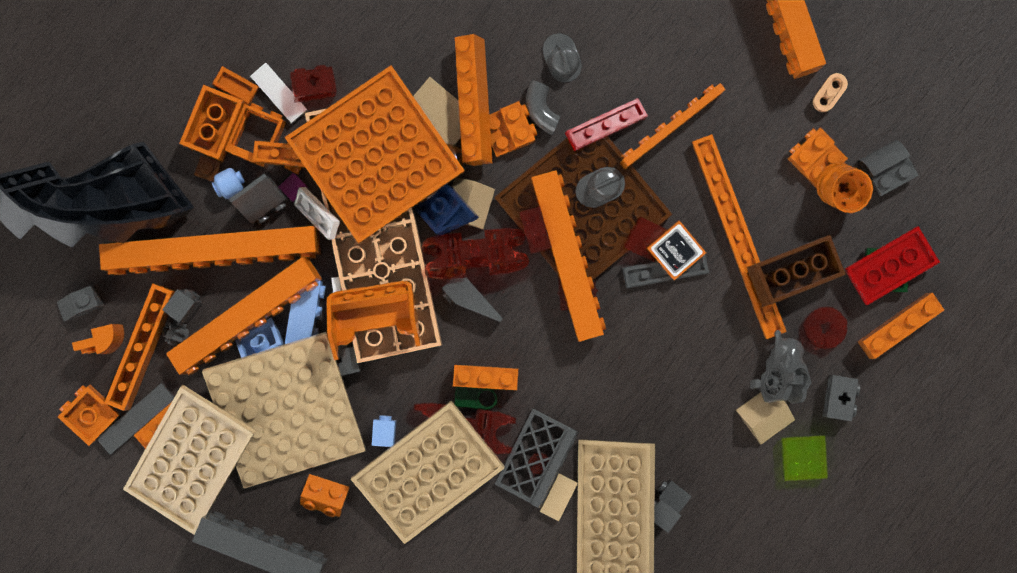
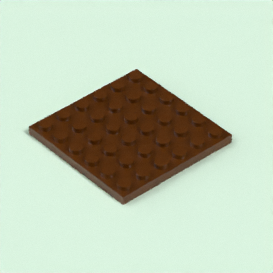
M608 136L575 152L568 138H566L494 197L558 276V270L532 184V177L555 170L557 175H562L565 187H561L563 195H568L571 207L567 209L569 216H574L576 228H573L575 236L579 235L582 243V248H579L581 257H586L588 268L585 269L587 277L591 276L592 280L673 215L632 165L626 170L623 169L620 165V162L624 159L622 157L623 154ZM604 167H612L620 171L624 176L625 188L616 199L595 208L586 207L577 199L576 186L584 176Z

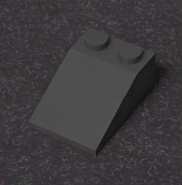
M266 174L257 178L229 199L251 224H258L259 226L270 219L268 216L274 211L276 213L282 211L286 207L285 203L289 201L276 182Z

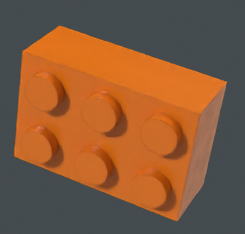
M203 85L179 144L224 162L227 155L225 151L226 145L241 110L246 103L241 99Z

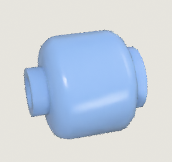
M228 168L214 176L212 185L219 197L223 196L225 199H229L243 189L242 183L245 180L240 171L235 172L234 169Z

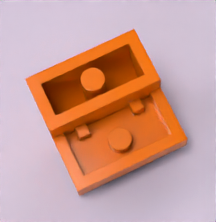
M110 324L91 329L93 338L73 342L72 345L74 351H81L82 354L113 353L123 342V325Z

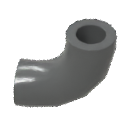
M531 80L525 98L530 118L540 129L553 135L561 116L553 113L547 106L546 99L550 88L540 82Z

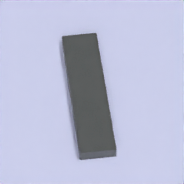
M706 254L677 279L708 274ZM657 261L622 268L626 289L673 280Z
M163 383L159 384L102 433L97 440L110 455L113 454L173 401L174 396Z

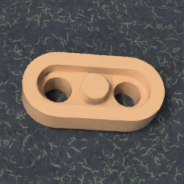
M835 73L826 79L813 98V106L817 111L827 112L834 107L848 85L844 75ZM832 82H837L839 87L837 89L833 88ZM820 99H825L826 105H821Z

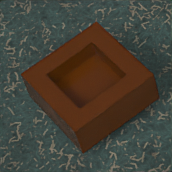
M201 155L194 175L214 182V176L219 173L222 163Z

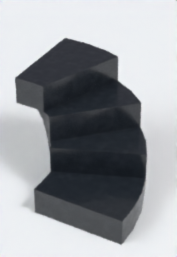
M144 141L129 145L71 177L61 178L49 161L0 174V221L19 239L35 224L53 238L70 247H73L86 233L124 244L138 229H157L179 223L194 208Z

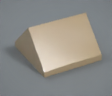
M454 178L452 187L479 216L477 220L466 225L484 229L495 189L476 181Z
M761 392L736 409L760 445L795 421L785 401L764 402Z

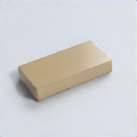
M558 473L540 512L559 521L578 482Z

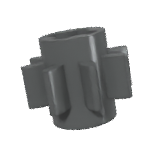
M175 319L173 323L167 322L162 329V336L165 337L164 341L176 347L178 342L181 343L186 340L189 335V330L186 328L187 324L179 323Z

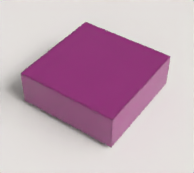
M292 173L279 186L292 202L296 200L299 187H306L308 189L295 173Z

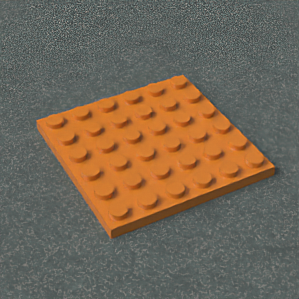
M392 65L285 137L358 244L465 172Z

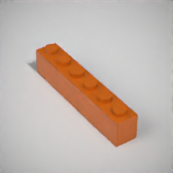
M475 34L455 37L462 162L472 166L492 163L485 40Z
M152 284L104 402L105 404L123 411L131 409L162 329L169 316L162 309L176 291L158 284Z

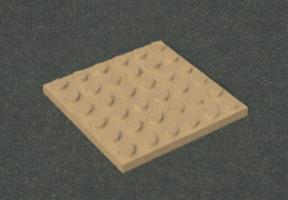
M327 332L206 368L202 371L213 404L256 431L236 465L243 488L366 451L337 362L333 358Z

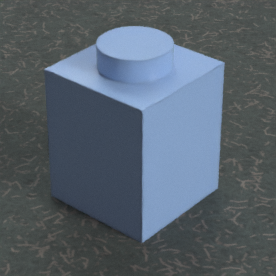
M379 415V419L373 420L372 446L391 447L395 444L396 420H391L392 416Z

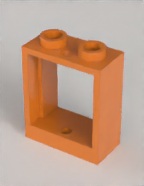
M251 103L250 106L244 104L225 151L253 163V153L237 147L250 114L277 124L270 142L278 143L286 125V122L282 120V115L273 111L270 114L263 112V107ZM253 163V164H256V165H258V166H261V167H263V168H265V169H267V167H268V165H269V164Z

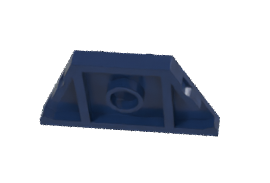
M449 183L441 187L432 197L413 207L431 229L440 236L479 218Z

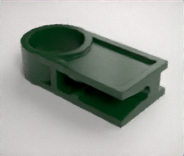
M456 387L454 403L456 407L491 409L497 403V394L492 389ZM486 390L492 392L495 396L494 403L488 407L481 405L479 402L480 394Z

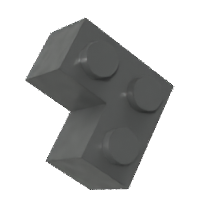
M670 479L667 482L663 481L657 488L659 493L654 499V523L667 533H669L681 517L680 511L692 497Z

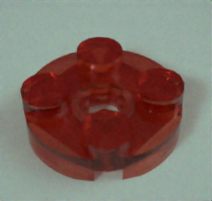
M832 307L817 308L810 312L804 321L803 327L807 340L813 346L820 349L835 348L844 340L847 334L846 318L843 317L841 312ZM828 322L831 330L823 334V329L820 325Z

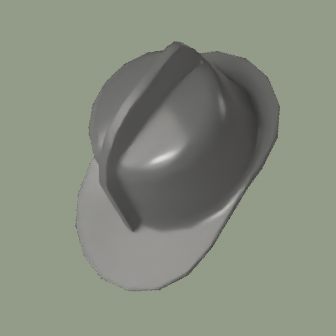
M561 33L548 37L543 45V55L549 72L557 81L564 83L573 81L578 77L582 68L575 43L570 37Z
M612 167L598 169L580 179L576 186L577 199L586 207L595 208L604 205L622 194L625 188L624 176L620 171Z

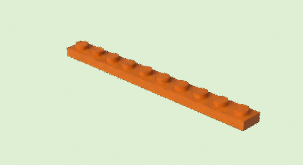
M711 134L692 141L691 143L765 339L774 337L776 330H780L781 334L787 331L776 303L764 307L761 306L746 268L759 263L760 260L713 135Z

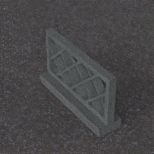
M532 409L495 485L524 499L535 507L541 508L579 431ZM535 415L543 418L545 427L537 430L533 429L532 420ZM547 421L553 424L548 426ZM530 426L531 432L526 433ZM559 426L564 429L561 438L552 439L549 428ZM546 430L550 441L539 445L535 433ZM532 434L536 446L524 449L523 438ZM559 441L558 444H557V446H556V448H555L554 442ZM551 444L553 449L552 456L543 459L539 447ZM537 448L540 460L529 464L526 452ZM523 453L526 465L515 468L513 463L514 456ZM541 463L544 470L542 476L533 478L530 466ZM527 467L531 479L520 483L516 471ZM513 472L517 484L507 486L501 483L505 474ZM532 482L534 491L531 497L523 494L520 485Z

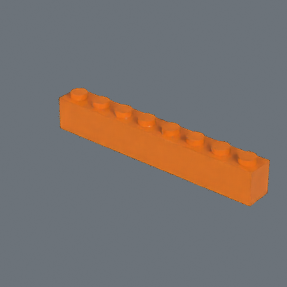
M556 170L531 178L577 340L580 342L604 335L603 330H606L603 317L599 318L597 313L600 305L597 297L593 298L591 289H594V284L591 276L587 277L585 271L588 268L585 256L581 257L579 248H582V243L579 235L575 236L573 228H576V222L573 215L569 216L567 209L571 207L568 195H563L561 187H565L561 174L557 175Z
M300 258L171 349L166 355L179 375L188 374L190 376L199 370L198 366L202 363L207 364L216 358L215 354L219 351L224 352L233 346L232 342L247 337L250 334L249 330L252 328H259L267 322L266 318L281 313L284 310L283 306L298 301L301 298L300 294L306 290L310 292L318 286L317 283L322 280L321 276L309 258Z

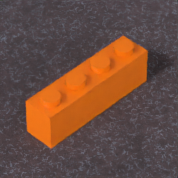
M925 293L857 342L869 359H876L945 309L933 293Z

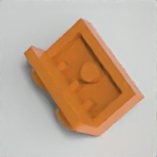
M309 474L301 494L300 505H303L308 510L321 511L329 517H340L349 487Z

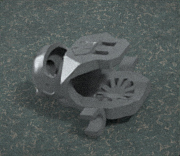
M776 330L774 332L776 338L771 348V356L766 360V372L761 375V380H750V389L758 388V391H761L764 402L767 403L786 400L792 404L802 403L806 399L807 390L812 383L807 366L802 359V356L805 355L803 345L796 339L782 338L781 331Z

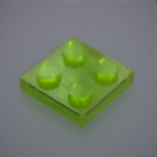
M824 435L781 437L785 481L828 478Z

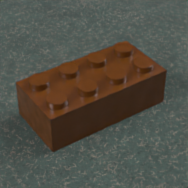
M830 235L746 267L762 307L846 275Z

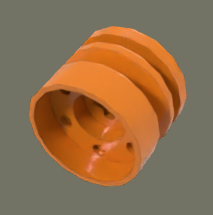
M836 162L828 165L821 171L817 178L816 189L818 196L826 204L845 213H854L860 211L868 204L872 197L873 185L868 174L845 163Z

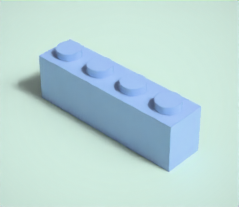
M319 281L317 283L318 286L312 291L307 292L306 290L300 294L301 298L291 304L285 344L319 334V328H316L317 319H321L322 307H319L320 298L324 299L326 288L322 286V281Z

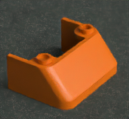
M398 281L337 291L327 297V335L334 360H338V346L348 345L355 338V332L397 325V330L401 334H414L416 347L420 346L417 312L410 282Z

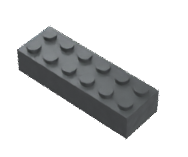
M213 511V514L208 513L201 518L192 540L194 543L271 573H323L328 560L319 551L312 550V552L304 550V546L292 542L291 545L284 542L285 539L281 536L274 534L272 537L264 534L265 531L263 529L245 527L244 522L237 519L230 521L225 519L224 514Z

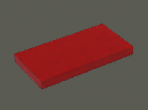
M916 226L846 267L844 270L864 304L869 305L939 264L940 261L920 227Z

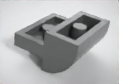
M894 140L858 160L863 172L868 174L879 196L919 176L909 159V152L898 140Z

